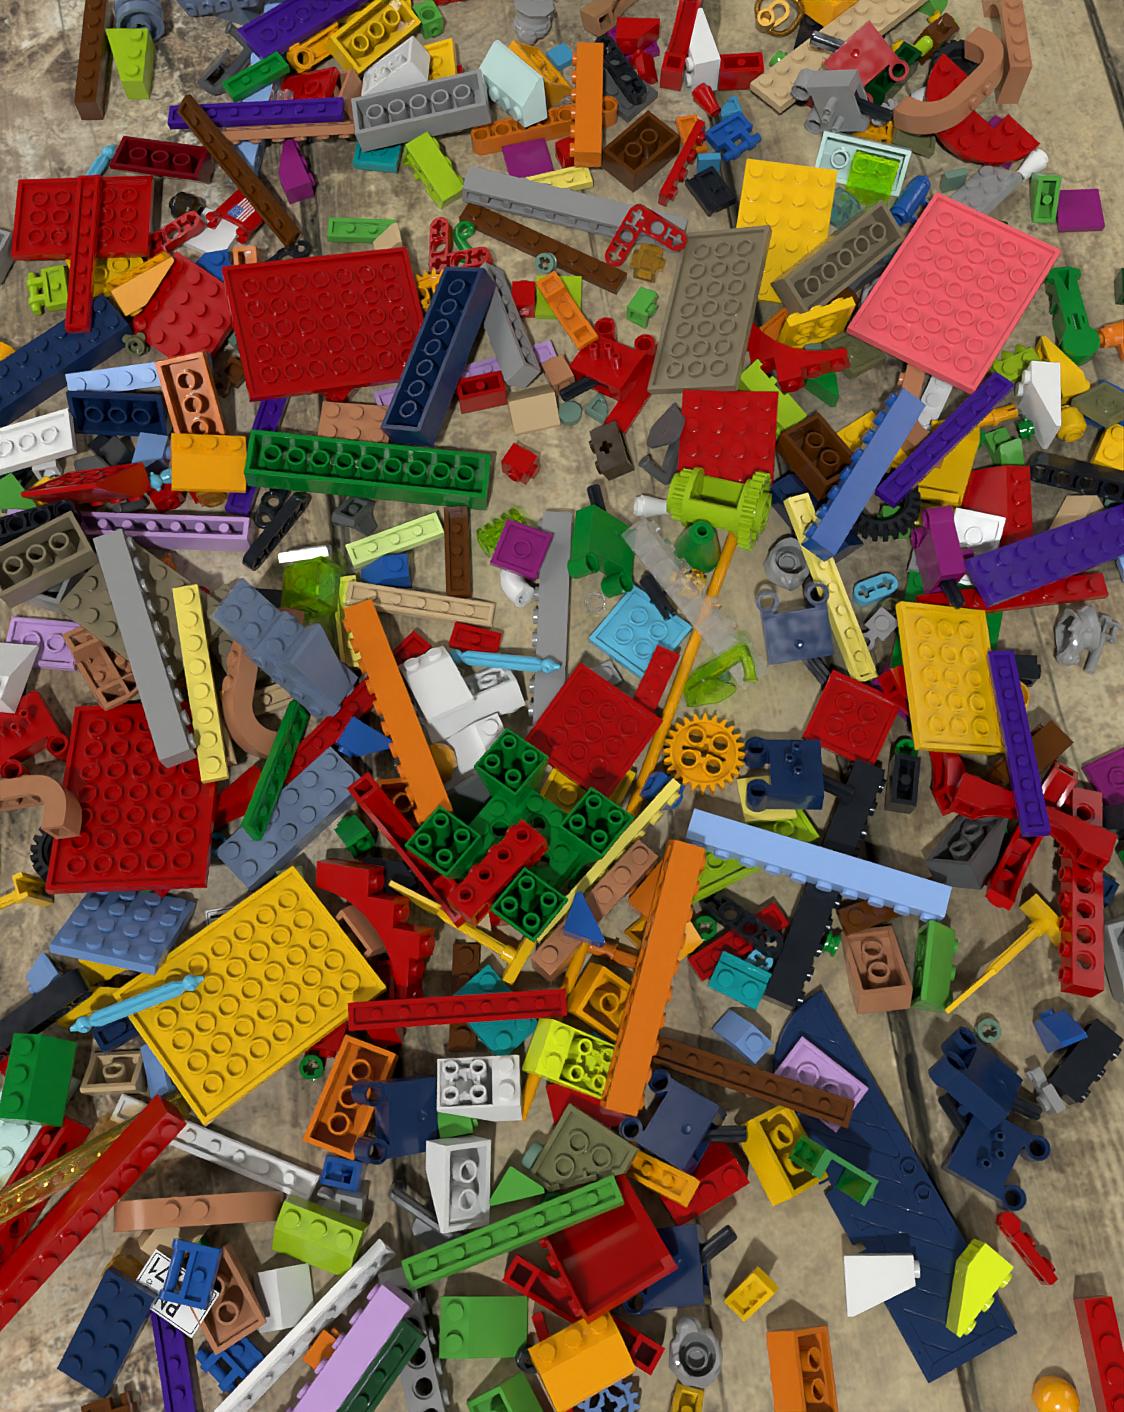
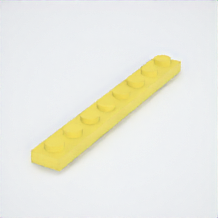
M808 493L787 498L783 502L812 578L815 581L822 582L829 590V598L827 600L829 622L849 675L852 679L861 683L878 677V673L833 557L824 562L801 545L806 537L803 535L804 531L818 518L815 516L816 512ZM816 587L818 594L821 597L823 594V589L821 587Z
M198 584L172 588L193 729L198 745L197 755L201 781L204 784L229 779L200 588Z
M674 778L626 829L603 859L598 860L566 896L568 902L536 940L539 945L569 915L576 893L581 891L585 898L595 884L600 882L610 871L609 869L613 864L622 858L631 844L635 843L638 839L641 841L645 837L646 832L644 830L651 823L654 826L664 814L661 811L667 804L670 807L675 804L681 796L678 793L681 784Z

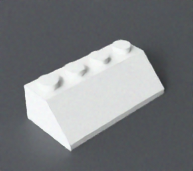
M489 667L463 678L475 703L430 724L413 700L432 744L443 742L474 722L496 713H498V716L505 713H513L524 706L525 702L518 682L510 669Z

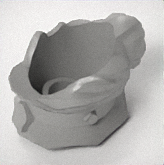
M514 0L517 13L513 21V29L518 33V41L533 45L538 38H543L548 33L551 27L550 14L555 10L552 0Z
M791 537L779 541L770 550L763 563L768 580L788 591L797 589L799 585L804 583L810 573L799 541Z
M1083 605L1077 609V612L1068 607L1064 610V616L1059 620L1055 629L1058 651L1056 660L1058 664L1063 666L1078 664L1080 661L1079 654L1083 652V649L1093 653L1100 646L1101 626L1097 610L1092 605Z
M685 1316L678 1321L676 1325L677 1334L672 1342H670L669 1368L683 1385L699 1388L707 1387L720 1374L723 1358L722 1348L712 1329L702 1327L700 1319L696 1317Z

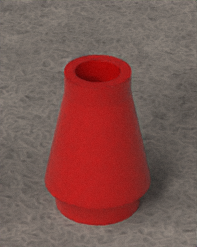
M701 83L692 91L693 101L708 113L711 118L719 114L721 108L710 85L707 86L706 83Z

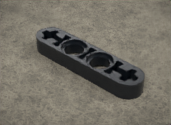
M608 35L599 36L595 43H603L604 67L628 102L633 105L642 104L646 99L645 84L613 38ZM613 59H617L621 63L618 65H613L610 63V61ZM622 75H629L631 79L626 81L620 77Z
M299 492L291 495L247 550L242 560L243 565L252 571H256L261 567L307 508L309 499Z
M718 891L698 901L700 909L705 914L764 956L775 958L782 954L784 950L782 935L722 892ZM705 899H715V904L712 902L706 904ZM728 910H734L738 913L737 917L733 920L725 919L723 914ZM750 924L758 927L757 932L752 935L746 934L743 929ZM766 940H767L769 943H773L774 941H776V947H774V946L771 945V946L768 948V947H767Z

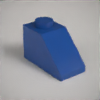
M407 554L382 556L361 569L362 583L400 589L412 588Z
M352 717L344 727L335 745L339 747L338 752L351 758L352 755L359 757L390 749L388 744L393 741L355 717Z
M1052 1008L1038 1014L1041 1020L1033 1023L1047 1053L1088 1037L1086 1032L1065 1010L1055 1013Z

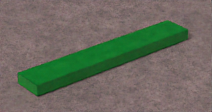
M298 701L289 702L240 825L254 841H259L263 838L309 719V715Z

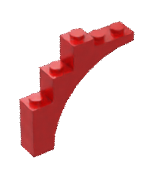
M752 323L746 351H749L751 364L758 359L763 364L760 368L765 374L776 369L782 393L796 392L801 388H805L804 379L817 378L822 374L841 372L851 367L846 347L828 351L793 348L773 340Z
M1055 760L1041 781L1045 805L1052 806L1059 811L1077 783L1079 773ZM1019 822L1006 839L1003 851L996 861L994 872L985 884L987 886L985 897L995 907H1003L1008 911L1015 903L1023 877L1044 837H1021Z
M369 772L365 773L347 788L348 791L420 879L437 903L441 905V908L454 925L459 928L466 920L451 908L447 900L450 890L457 884L454 879H447L405 848L404 845L416 831Z
M338 858L317 861L316 887L331 891L349 901L364 914L376 929L386 947L393 966L397 999L423 998L422 978L425 970L423 960L425 957L433 955L435 948L434 928L408 923L410 914L409 897L383 893L385 883L384 866Z

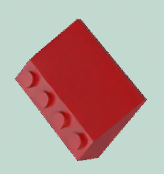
M143 462L67 472L21 492L22 498L45 503L69 499L77 508L88 505V503H91L92 506L104 504L106 501H110V504L124 501L126 498H128L129 502L137 501L143 498V494L152 489Z
M1004 465L971 471L961 508L1006 517L998 548L1033 536L1030 466Z

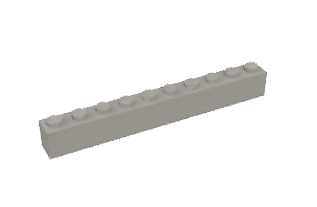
M473 166L468 167L462 187L463 202L610 238L615 236L627 212L634 205ZM651 209L685 231L688 219L682 218L679 215H670ZM638 210L637 212H632L635 215V217L630 225H633L635 227V224L639 219H644V217L641 216V210ZM655 221L652 223L651 229L654 233L660 234L663 232L664 226L660 221ZM668 227L667 233L662 238L666 240L667 236H670L674 239V245L682 244L680 240L682 236L680 234H677L676 237L671 235L670 231L672 229ZM624 229L621 231L620 235L623 241L629 242L632 240L633 234L630 230ZM642 231L634 243L675 254L680 253V251L669 249Z
M543 511V520H538V530L552 534L553 540L537 578L540 579L539 587L535 586L534 601H539L538 609L533 610V624H537V632H532V647H536V655H531V657H537L542 661L548 658L552 659L555 663L561 665V669L549 674L540 670L535 672V679L530 678V693H534V702H529L528 717H533V726H528L527 735L565 684L570 582L567 562L571 557L572 512Z
M122 528L93 538L159 761L166 768H170L197 758L194 748H197L198 745L193 733H189L187 725L191 724L186 710L182 711L180 703L183 702V697L178 687L175 688L173 680L177 679L172 665L168 666L166 658L170 657L169 651L165 643H161L159 636L163 635L159 622L155 621L153 617L156 609L152 600L147 598L146 593L150 592L145 578H141L140 571H143L139 558L135 557L133 553L136 550L135 542L131 535L127 537Z

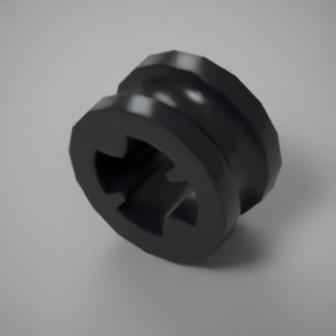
M525 1344L516 1353V1365L526 1374H536L537 1371L533 1363L531 1365L525 1363L528 1362L526 1359L529 1354L528 1349L534 1345Z

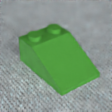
M494 1295L441 1296L439 1359L515 1357L518 1349L527 1344L528 1297Z

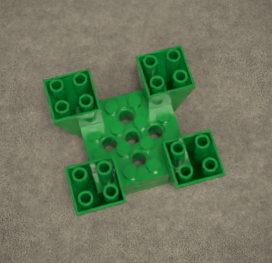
M506 728L474 765L475 771L492 797L469 825H466L439 805L404 846L447 879H465L472 866L476 863L480 864L486 857L488 850L505 838V835L496 836V833H506L512 825H517L521 820L525 821L532 828H543L538 833L546 838L549 849L530 870L524 867L490 908L491 912L535 943L568 902V898L558 891L579 865L602 860L635 817L592 787H590L569 814L564 812L537 792L549 757ZM539 862L548 863L545 867H539L536 864Z

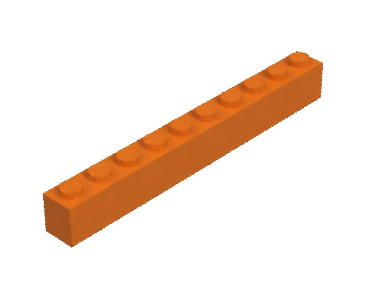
M372 599L344 608L346 619L342 620L347 634L351 632L354 638L350 639V643L354 653H360L361 659L357 661L362 674H368L369 679L365 680L370 695L373 693L376 695L377 700L372 702L377 714H383L385 721L380 723L385 736L390 735L393 742L388 744L394 758L399 757L401 764L397 765V769L401 779H407L409 786L405 787L409 801L416 802L417 809L413 810L418 825L423 824L439 805L455 816Z
M668 840L600 1105L605 1109L637 1117L638 1110H642L644 1106L645 1094H643L645 1083H649L652 1075L650 1063L652 1056L657 1054L659 1048L658 1032L665 1024L666 1013H664L666 1002H669L672 997L673 987L670 986L672 977L677 974L680 961L677 958L679 950L683 949L686 942L685 926L692 918L693 896L697 895L700 887V882L697 879L700 870L704 869L706 863L705 848L678 840Z

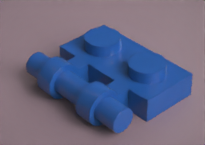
M740 111L705 131L707 133L706 141L716 152L724 148L727 152L722 154L724 162L737 159L742 152L755 148L756 144L762 140L759 133L753 136L750 134L753 125ZM738 139H741L743 142H741L737 146L733 143Z
M245 1336L217 1355L214 1352L209 1355L202 1348L194 1357L202 1364L200 1368L205 1373L209 1372L218 1381V1387L223 1392L227 1391L231 1394L238 1387L235 1383L236 1379L240 1376L244 1380L266 1356L248 1336ZM221 1357L232 1367L229 1374L217 1363Z

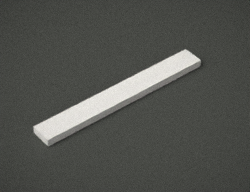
M122 1093L110 1120L128 1127L148 1104ZM186 1119L184 1120L187 1125L170 1143V1145L308 1201H311L321 1178L316 1173Z
M379 1238L214 1412H247L317 1339L323 1329L327 1328L396 1256L395 1251Z

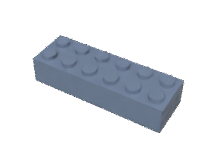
M330 746L280 791L262 840L254 841L241 827L214 853L252 893H255L276 875V871L282 870L356 801L347 788L358 780L360 776Z

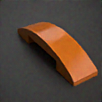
M555 270L535 282L557 320L578 350L599 338L577 307Z

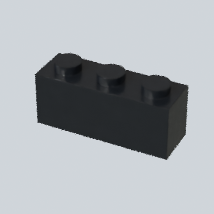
M1098 1018L1089 1021L1083 1028L1088 1037L1071 1044L1046 1077L1047 1082L1053 1085L1059 1097L1068 1105L1084 1102L1091 1092L1088 1088L1092 1082H1098L1106 1072L1104 1066L1109 1060L1111 1062L1115 1060L1122 1051L1119 1046L1124 1039Z

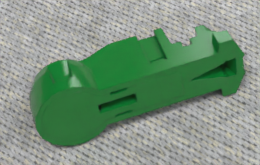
M1070 266L1056 267L1050 270L1045 278V284L1048 283L1047 295H1053V303L1049 314L1054 316L1052 325L1055 336L1059 341L1058 348L1079 367L1093 359L1100 346V337L1089 326L1077 281L1082 275L1080 269Z

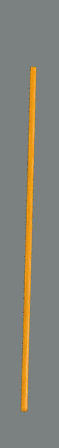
M729 531L661 714L660 719L663 720V723L653 736L626 811L635 817L632 823L637 818L644 800L639 794L649 773H653L735 552L738 539L734 538V533ZM583 942L567 968L560 989H566V1001L575 988L590 945ZM564 1016L549 1017V1019H554L561 1023L564 1018ZM530 1073L522 1090L521 1121L524 1122L541 1080L540 1077Z

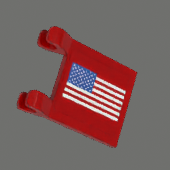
M239 189L215 211L206 214V219L209 220L206 226L211 229H216L221 219L238 226L236 234L239 237L236 238V241L241 244H246L251 234L264 222Z

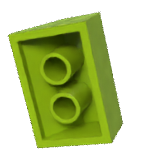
M291 1195L284 1201L274 1228L272 1250L343 1277L357 1261L369 1224L298 1196Z

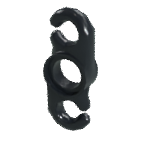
M299 240L297 244L304 246V251H297V245L294 244L290 248L284 247L279 249L275 255L265 262L278 261L287 255L293 257L292 259L308 257L311 252V245L307 241Z
M269 488V491L262 495L261 502L254 515V522L258 528L265 529L270 522L263 524L260 518L262 516H269L270 520H272L285 504L291 490ZM271 498H276L279 500V503L276 507L270 508L266 506L267 501Z

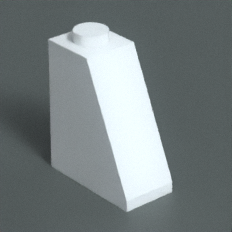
M843 1253L847 1316L854 1317L916 1286L915 1278H920L919 1260H914L912 1253Z

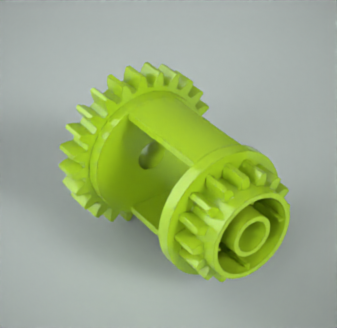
M695 467L693 470L683 468L680 473H675L671 481L666 502L667 513L672 515L671 519L681 521V525L689 528L695 522L705 521L714 528L731 531L734 533V538L738 539L737 547L739 549L753 551L756 541L758 542L759 534H762L765 530L772 503V494L769 493L771 489L770 473L756 471L752 479H748L745 484L706 476L704 469L700 467ZM702 498L730 505L737 506V509L701 500Z

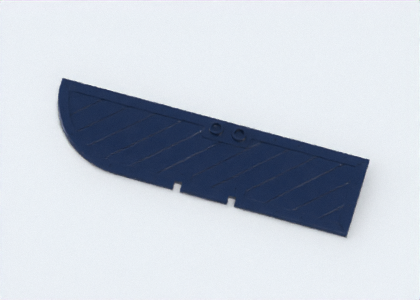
M819 990L806 999L786 1022L775 1048L772 1073H775L803 1036L869 1088L853 1109L848 1128L841 1126L836 1133L818 1118L795 1111L810 1139L879 1181L875 1187L874 1195L865 1206L836 1188L846 1167L833 1159L825 1170L828 1177L818 1183L821 1185L829 1181L833 1189L826 1191L824 1194L851 1244L856 1245L862 1241L866 1249L859 1253H912L914 1260H919L920 1278H915L916 1286L884 1301V1304L927 1382L931 1383L1018 1332L995 1293L993 1294L994 1302L985 1312L980 1311L974 1319L977 1323L968 1335L963 1334L960 1338L946 1328L956 1260L968 1245L822 990Z

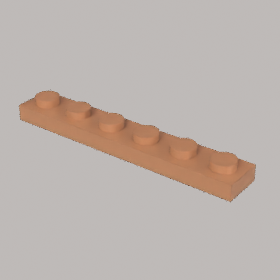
M354 120L223 127L220 130L230 144H239L240 140H249V143L263 142L262 139L271 138L272 142H281L286 137H293L296 141L306 140L307 136H316V139H328L329 135H338V138H349L351 134H355Z

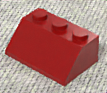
M711 1143L692 1174L700 1183L687 1208L659 1193L657 1195L675 1226H682L750 1182L725 1143Z

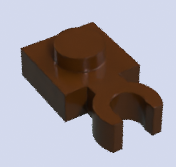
M230 356L218 370L217 374L220 379L214 380L216 390L221 387L223 388L220 391V395L222 398H226L230 393L229 388L231 386L238 388L245 380L241 361Z

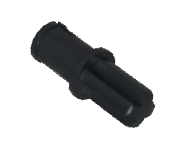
M648 574L639 581L650 598V604L655 605L664 621L671 619L666 609H668L672 617L678 613L666 597L667 592L662 591L652 575Z

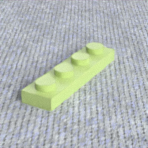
M436 512L346 544L345 546L354 569L371 564L382 556L395 555L444 537V531Z

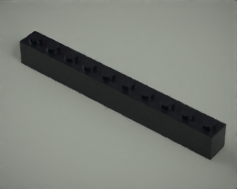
M859 759L855 760L845 783L856 790L855 796L850 802L839 798L821 847L852 857H858L860 848L856 846L859 838L864 840L869 825L865 824L868 815L873 816L878 802L874 801L877 793H882L887 781L883 779L884 769ZM806 883L784 939V950L777 957L771 973L772 976L761 999L789 1011H792L795 1006H801L806 993L802 991V987L805 981L810 982L815 967L811 966L814 956L819 958L824 943L820 942L823 933L828 934L833 923V919L829 918L832 909H838L842 899V895L838 894V891L831 890V892L817 889L815 884Z

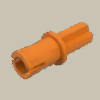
M607 942L600 948L590 944L587 951L588 954L609 960L610 964L615 962L631 969H635L639 955L618 947L617 943L612 945Z

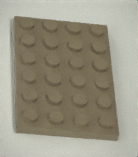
M135 543L136 550L133 553L135 557L139 558L143 571H140L141 578H145L150 592L146 593L148 600H152L156 609L153 617L161 626L163 635L159 637L161 643H165L169 651L170 657L166 659L168 666L172 665L177 679L173 680L176 685L185 674L172 588L194 584ZM99 562L84 575L56 607L130 663ZM200 589L209 646L223 630L209 618L220 603Z

